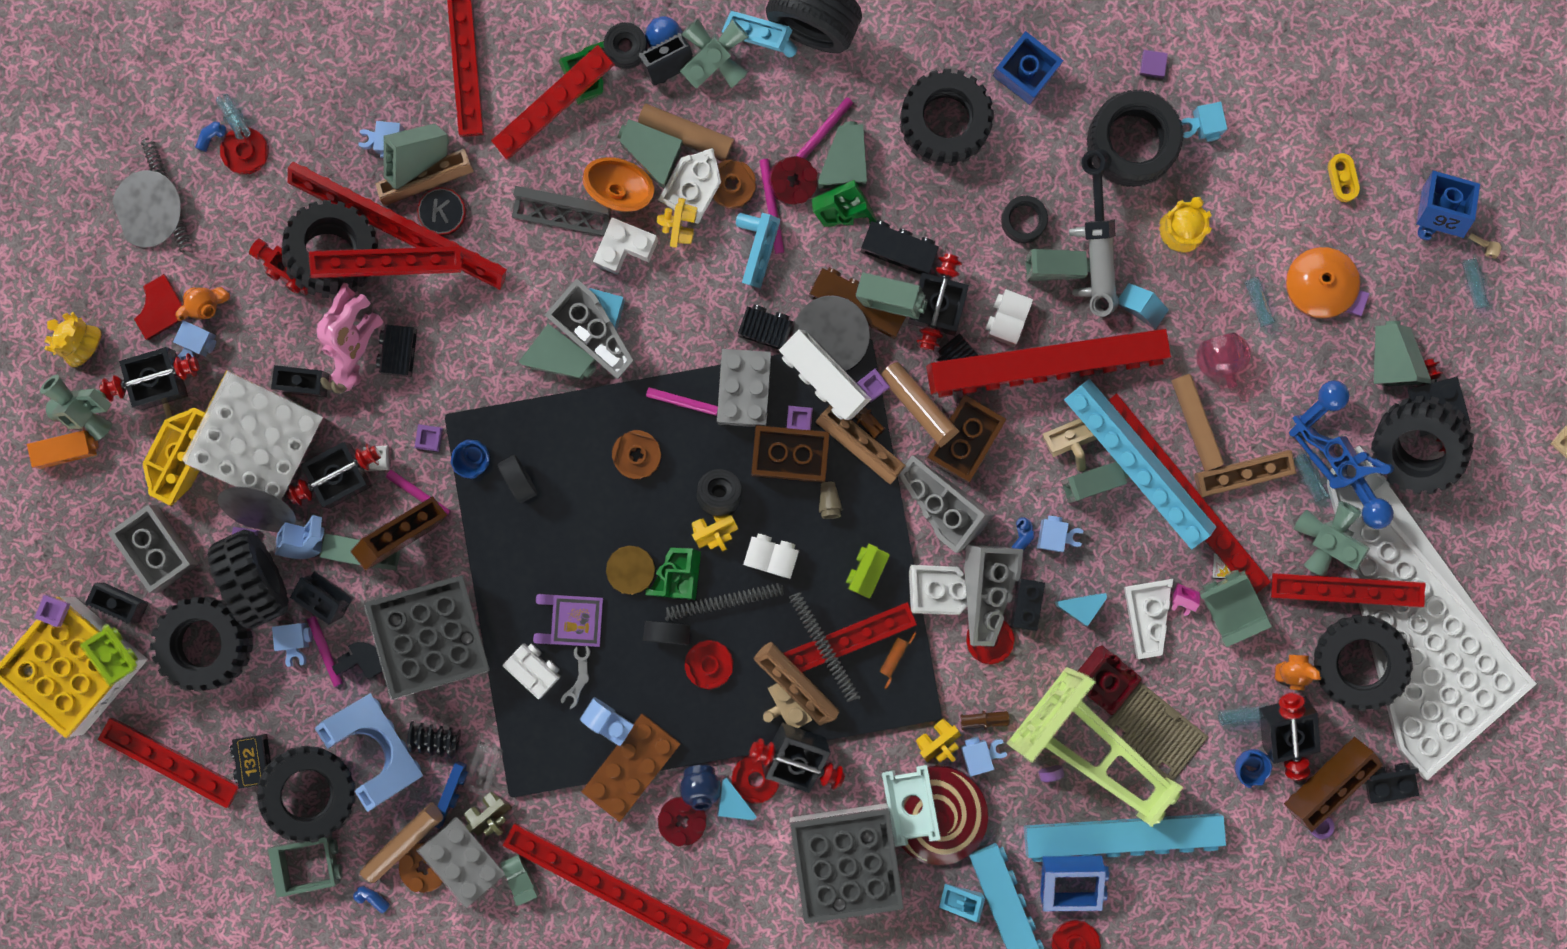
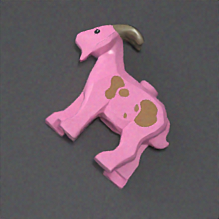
M347 283L342 284L333 300L332 307L324 314L317 326V338L324 346L322 351L334 358L336 367L331 374V382H328L325 377H322L320 382L325 389L332 390L337 394L350 391L360 383V366L356 363L364 354L374 329L383 324L381 317L372 312L370 315L365 314L357 326L353 325L357 313L361 309L367 308L371 303L362 294L355 298L356 293L348 287L349 284Z

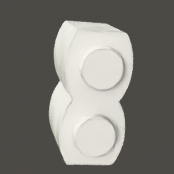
M1005 290L1003 295L998 294L994 303L997 312L995 317H989L985 328L989 331L987 337L1015 347L1033 299L1009 290Z
M759 533L757 538L752 537L743 565L791 579L799 550L794 549L795 544L782 540L780 545L771 542L772 537Z

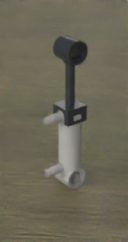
M1104 149L1088 151L1084 154L1081 161L1083 170L1092 175L1095 221L1085 222V227H1076L1069 230L1070 236L1086 237V240H1089L1091 287L1073 289L1072 294L1074 297H1092L1089 305L1090 310L1099 317L1112 314L1119 307V298L1116 295L1113 237L1116 236L1115 219L1105 220L1102 174H1105L1104 172L1110 168L1112 160L1110 154ZM1095 155L1101 159V165L1098 169L1092 164V159ZM1101 298H1105L1108 300V309H1104L1101 307Z

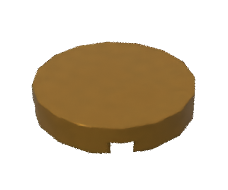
M625 546L612 553L607 562L606 574L608 581L614 589L625 594H636L650 586L655 574V565L647 551L636 546Z

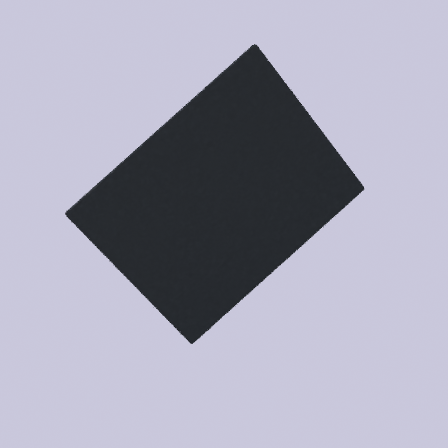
M870 338L868 348L862 359L855 366L845 371L856 383L873 369L878 371L874 345ZM783 354L771 355L766 426L787 428L788 406L813 408L811 430L826 432L815 422L830 406L829 402H823L815 394L816 389L811 384L807 385L798 376L800 372L795 367L791 368L783 361ZM721 365L447 414L445 416V424L451 456L457 445L465 440L480 441L487 447L490 453L487 469L476 478H463L455 472L454 477L483 647L490 670L488 671L509 796L514 798L588 784L617 746V744L600 733H596L580 720L594 697L613 708L615 713L632 724L643 713L681 743L660 771L750 755L752 744L759 739H763L766 746L772 742L782 723L786 724L782 715L775 717L771 722H766L763 719L766 711L777 706L768 690L770 686L777 682L754 660V657L763 646L770 642L784 653L811 642L816 637H810L813 632L807 633L810 628L806 629L805 626L809 623L802 624L806 619L800 620L803 615L798 616L800 611L796 612L795 609L797 607H793V604L796 602L790 603L793 598L790 599L789 596L802 593L800 597H804L801 602L806 601L804 606H809L807 610H811L810 614H814L811 619H816L814 623H819L817 627H821L820 631L824 632L823 635H828L908 602L911 609L909 569L911 565H914L898 476L889 484L829 434L825 482H835L843 510L841 511V517L823 519L821 513H819L821 482L755 477L751 475L756 427L719 425L715 415L646 397L648 388H653L718 406ZM882 394L870 403L869 401L865 407L867 410L871 409V414L886 428L881 435L878 434L875 440L894 455ZM854 417L852 421L857 424V419ZM861 423L857 424L861 429H863L867 434H869L873 438V436L861 425ZM633 430L644 431L652 435L658 442L661 450V462L651 476L642 479H630L622 475L615 467L612 459L613 446L617 439L625 433ZM640 448L630 453L634 462H637L638 459H642L644 456L641 454ZM513 455L518 457L537 491L536 496L521 504L511 492L498 467L500 462ZM717 469L733 473L739 479L742 487L740 504L734 512L729 514V516L732 515L738 530L730 533L732 539L724 543L727 550L723 552L720 546L710 549L706 545L699 549L692 536L694 534L692 522L704 519L707 527L716 523L713 515L708 514L700 507L697 499V489L700 479L707 472ZM717 488L712 492L716 497H724L726 495V491L722 488ZM759 533L772 537L771 542L780 545L781 540L795 544L794 549L799 550L791 579L743 565L752 537L757 538ZM868 544L878 547L879 550L890 555L871 598L849 590L850 584L846 583L851 569L856 570L860 563L856 558L861 547L866 548ZM625 546H636L647 551L655 565L654 578L648 587L651 588L658 577L656 572L665 563V557L670 548L698 550L701 552L696 600L645 595L647 588L636 594L621 593L614 589L608 581L606 574L607 562L612 553ZM776 583H779L780 588L783 585V596L779 593V596L776 597L774 593V597L771 598L769 593V599L765 597L762 600L760 597L759 601L755 598V602H752L750 598V603H747L745 599V604L741 602L740 606L736 602L735 607L731 603L729 608L726 603L725 609L722 606L721 610L717 607L715 611L712 607L711 612L707 608L706 613L703 611L700 614L698 611L697 615L693 612V615L690 616L688 612V617L683 615V618L679 616L678 619L674 617L671 620L669 617V621L665 620V617H667V607L671 613V606L674 607L676 612V605H678L681 612V604H683L686 611V603H688L690 608V602H693L695 608V601H697L700 607V599L705 607V598L709 603V598L711 597L714 603V597H717L719 603V595L723 599L725 594L728 599V594L730 593L733 598V593L735 592L738 598V591L741 592L743 597V590L747 594L749 589L752 594V589L754 588L757 593V587H759L762 593V586L766 590L767 585H769L770 589L772 584H774L775 589ZM538 594L603 598L600 647L588 646L591 651L587 659L589 681L582 688L577 705L571 709L574 698L567 696L564 703H561V698L574 686L578 679V660L574 656V649L578 647V655L585 657L587 653L586 646L534 643V634H551L553 605L537 604L536 596ZM912 613L917 624L916 626L838 657L837 661L841 662L839 666L842 665V670H846L844 673L848 674L846 679H851L849 683H853L852 687H856L855 691L858 692L856 696H861L860 699L857 698L847 702V699L851 696L844 697L848 693H842L845 688L840 689V686L844 683L838 685L837 682L841 679L834 680L838 675L832 676L837 670L830 672V669L834 666L827 667L832 661L803 671L802 673L839 709V714L835 720L821 726L812 719V721L799 727V729L825 737L826 740H833L940 720L942 713L924 615ZM645 621L690 625L689 645L643 641ZM914 632H915L916 634H915V636H914V638H913L911 644H909V642H910V640H911V638H912V636H913V634H914ZM900 638L908 642L907 644L909 645L906 646L904 654L900 656L902 657L899 659L900 661L896 663L898 665L895 666V671L889 676L892 680L887 689H885L889 677L885 673H881L880 669L883 668L884 662L887 661V656L890 655L891 649L894 648V643ZM706 640L718 641L726 646L732 654L734 663L733 671L728 681L714 689H704L693 684L686 675L684 666L690 649L697 643ZM522 644L528 646L533 644L541 651L540 658L546 663L550 660L559 668L557 673L561 677L541 699H537L503 667V664Z

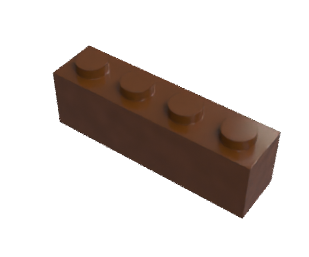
M830 267L828 270L821 269L809 293L810 298L815 300L824 296H839L848 299L860 308L866 317L869 327L896 339L906 316L862 306L856 297L859 281L852 278L848 281L840 277L841 273Z
M432 496L363 537L350 552L363 569L367 571L435 529L445 519L447 514Z
M1354 737L1335 756L1328 760L1317 773L1310 777L1299 790L1292 794L1284 805L1301 824L1313 832L1383 764L1373 750Z

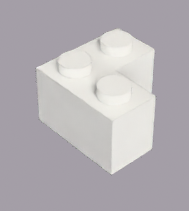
M612 217L593 263L596 267L618 275L627 254L650 262L658 243V238L654 234Z

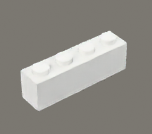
M798 330L780 348L779 351L784 355L782 357L783 361L791 368L795 367L800 372L798 375L800 379L807 385L811 384L816 389L815 394L823 402H829L833 407L831 409L832 412L839 419L852 420L871 400L861 387L806 330Z

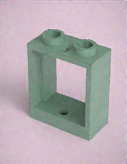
M862 272L856 292V297L862 306L919 319L920 313H925L927 299H925V294L919 285Z
M332 835L328 838L318 839L319 841L313 843L310 841L304 843L290 842L268 848L277 898L333 887L341 883L340 879L343 878V870L341 864H337L335 854H338V844L336 839L332 838ZM324 843L330 878L291 886L285 851Z

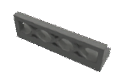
M515 186L513 196L516 199L512 218L604 236L609 225L612 209L606 208L594 201ZM521 201L531 202L536 209L529 215L518 214ZM535 203H536V204H541V205H543V206H541L540 208H537V206L535 205ZM551 206L555 207L559 215L552 220H547L540 211ZM558 208L566 209V211L561 213ZM571 211H578L583 220L572 225L568 224L564 216ZM538 213L541 218H537V217H533V216ZM582 213L590 215L585 218ZM595 215L605 217L602 230L592 229L587 221ZM560 218H562V220L564 221V223H562V222H557V220L560 219ZM585 222L587 227H582L580 225Z

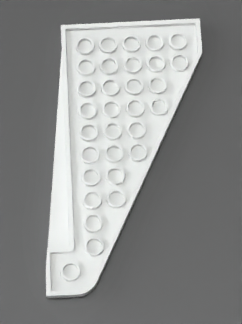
M1360 446L1354 448L1357 454L1364 452ZM1367 460L1363 462L1364 465L1373 466ZM1349 465L1347 474L1351 478L1355 477L1356 469L1354 466ZM1332 468L1330 471L1335 477H1337L1336 472ZM1373 473L1365 477V480L1376 498H1382L1392 506L1394 516L1391 523L1383 529H1373L1363 522L1362 515L1349 527V530L1354 532L1352 536L1354 539L1370 547L1359 569L1354 570L1351 567L1349 569L1352 578L1426 583L1424 607L1359 603L1362 616H1375L1378 619L1387 621L1396 628L1410 648L1413 662L1410 683L1406 685L1405 692L1401 697L1398 696L1394 699V703L1389 706L1386 704L1398 750L1412 766L1419 769V774L1422 778L1428 780L1532 689L1536 682L1509 653L1391 489L1390 483L1386 481L1387 479L1384 475ZM1327 479V488L1334 514L1336 513L1339 501L1349 503L1362 512L1364 505L1352 486L1333 489L1330 487L1329 480ZM1369 641L1380 679L1386 671L1387 658L1379 645Z

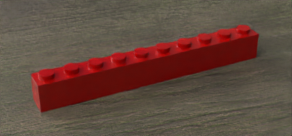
M1160 329L932 362L926 366L931 395L938 394L939 398L953 396L954 391L962 390V394L977 392V388L986 387V391L997 390L1001 388V384L1009 383L1010 387H1018L1024 385V381L1033 380V384L1047 382L1049 377H1056L1057 381L1070 379L1071 374L1079 373L1080 377L1094 375V371L1103 370V374L1117 372V367L1126 366V370L1141 368L1140 364L1149 363V367L1160 366L1164 364L1163 360L1171 358L1167 330Z

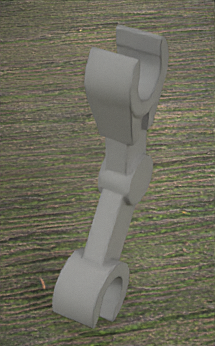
M586 646L587 653L585 657L578 655V647L574 649V656L578 660V679L574 686L561 698V703H564L567 696L574 698V703L570 709L577 705L581 690L585 683L589 681L587 659L591 651L588 646Z

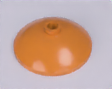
M613 157L599 158L590 162L583 173L582 180L586 191L596 202L606 208L622 212L636 211L646 207L652 200L654 185L651 178L643 169L629 161Z
M1318 247L1303 252L1293 261L1287 273L1286 289L1291 302L1302 313L1315 318H1332L1344 313L1355 302L1360 290V275L1356 265L1347 255L1333 248ZM1323 275L1329 276V277H1330V281H1329V282L1323 281L1322 276H1323Z

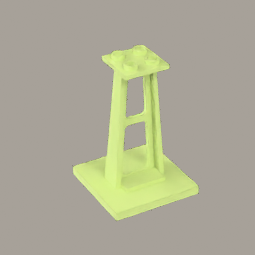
M1066 667L1006 744L1030 762H1033L1041 750L1046 747L1139 811L1136 815L1139 819L1151 827L1154 824L1160 823L1165 816L1164 811L1170 804H1174L1179 799L1180 791L1183 787L1167 777L1164 779L1081 701L1095 681L1085 674ZM1072 711L1111 747L1108 755L1098 766H1093L1052 737ZM1117 756L1124 757L1154 785L1155 790L1147 800L1139 799L1107 776L1106 770Z

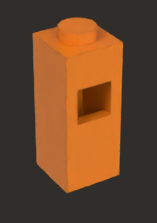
M86 430L27 444L31 467L37 469L96 456V449L99 447L98 440L95 441L93 436Z

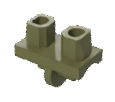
M490 792L482 800L487 806L483 813L475 806L464 813L468 822L466 828L470 833L474 832L477 836L483 832L486 836L493 832L499 836L503 834L504 830L501 825L507 821L503 815L512 808L507 801L501 799L496 793Z

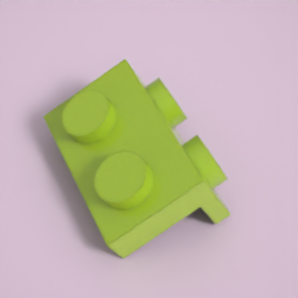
M868 544L866 548L861 547L856 558L860 563L856 570L851 569L846 583L850 584L848 589L864 597L871 598L890 555L871 544Z
M107 624L103 627L102 631L81 643L80 647L110 687L136 670L138 658L131 648L126 649L121 643L123 637L116 628L111 629Z

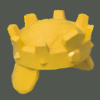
M1194 197L1191 202H1184L1183 200L1177 202V205L1161 218L1159 223L1160 236L1165 245L1168 244L1170 249L1177 252L1195 250L1203 242L1205 236L1211 232L1212 228L1209 227V218L1212 215L1210 211L1206 212L1202 208L1204 202L1201 197Z
M66 312L62 315L65 321L60 324L56 319L47 321V329L53 330L54 333L52 337L46 336L44 342L50 344V346H45L44 349L53 352V355L57 354L63 357L70 367H79L94 354L100 343L102 333L98 327L87 325L74 312L70 315Z

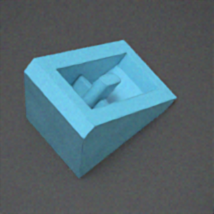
M1128 283L1119 297L1120 307L1155 330L1169 310L1154 292Z
M589 288L598 298L617 331L625 302L624 297Z
M1100 593L1056 601L1055 605L1083 626H1088L1107 599V594Z
M727 778L721 780V795L718 801L717 816L746 820L757 818Z
M945 884L939 908L979 923L985 897L980 892Z

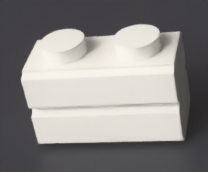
M522 644L503 664V667L537 699H541L561 677L557 673L559 668L550 660L546 663L539 656L542 653L533 644L529 646Z

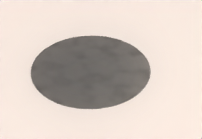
M138 171L126 177L116 189L112 202L127 242L138 247H153L161 244L171 236L179 222L181 203L175 186L167 177L155 171Z
M824 296L808 303L799 313L793 331L794 335L798 330H806L844 371L849 370L862 359L868 348L870 338L868 322L863 312L853 302L839 296Z
M231 487L223 490L218 496V504L223 512L236 522L249 528L278 532L285 522L295 524L296 518L292 509L285 502L267 492L249 487Z

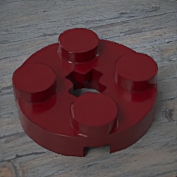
M799 156L786 157L776 162L769 174V185L773 195L780 202L788 205L801 204L810 199L817 187L818 174L816 169L806 159ZM796 174L799 183L790 187V181L787 178Z
M674 797L661 808L658 816L659 831L666 841L677 847L691 845L697 842L706 828L705 810L693 809L692 806L683 801L682 797ZM678 815L689 818L686 822L688 827H685V829L682 825L679 827L676 825Z

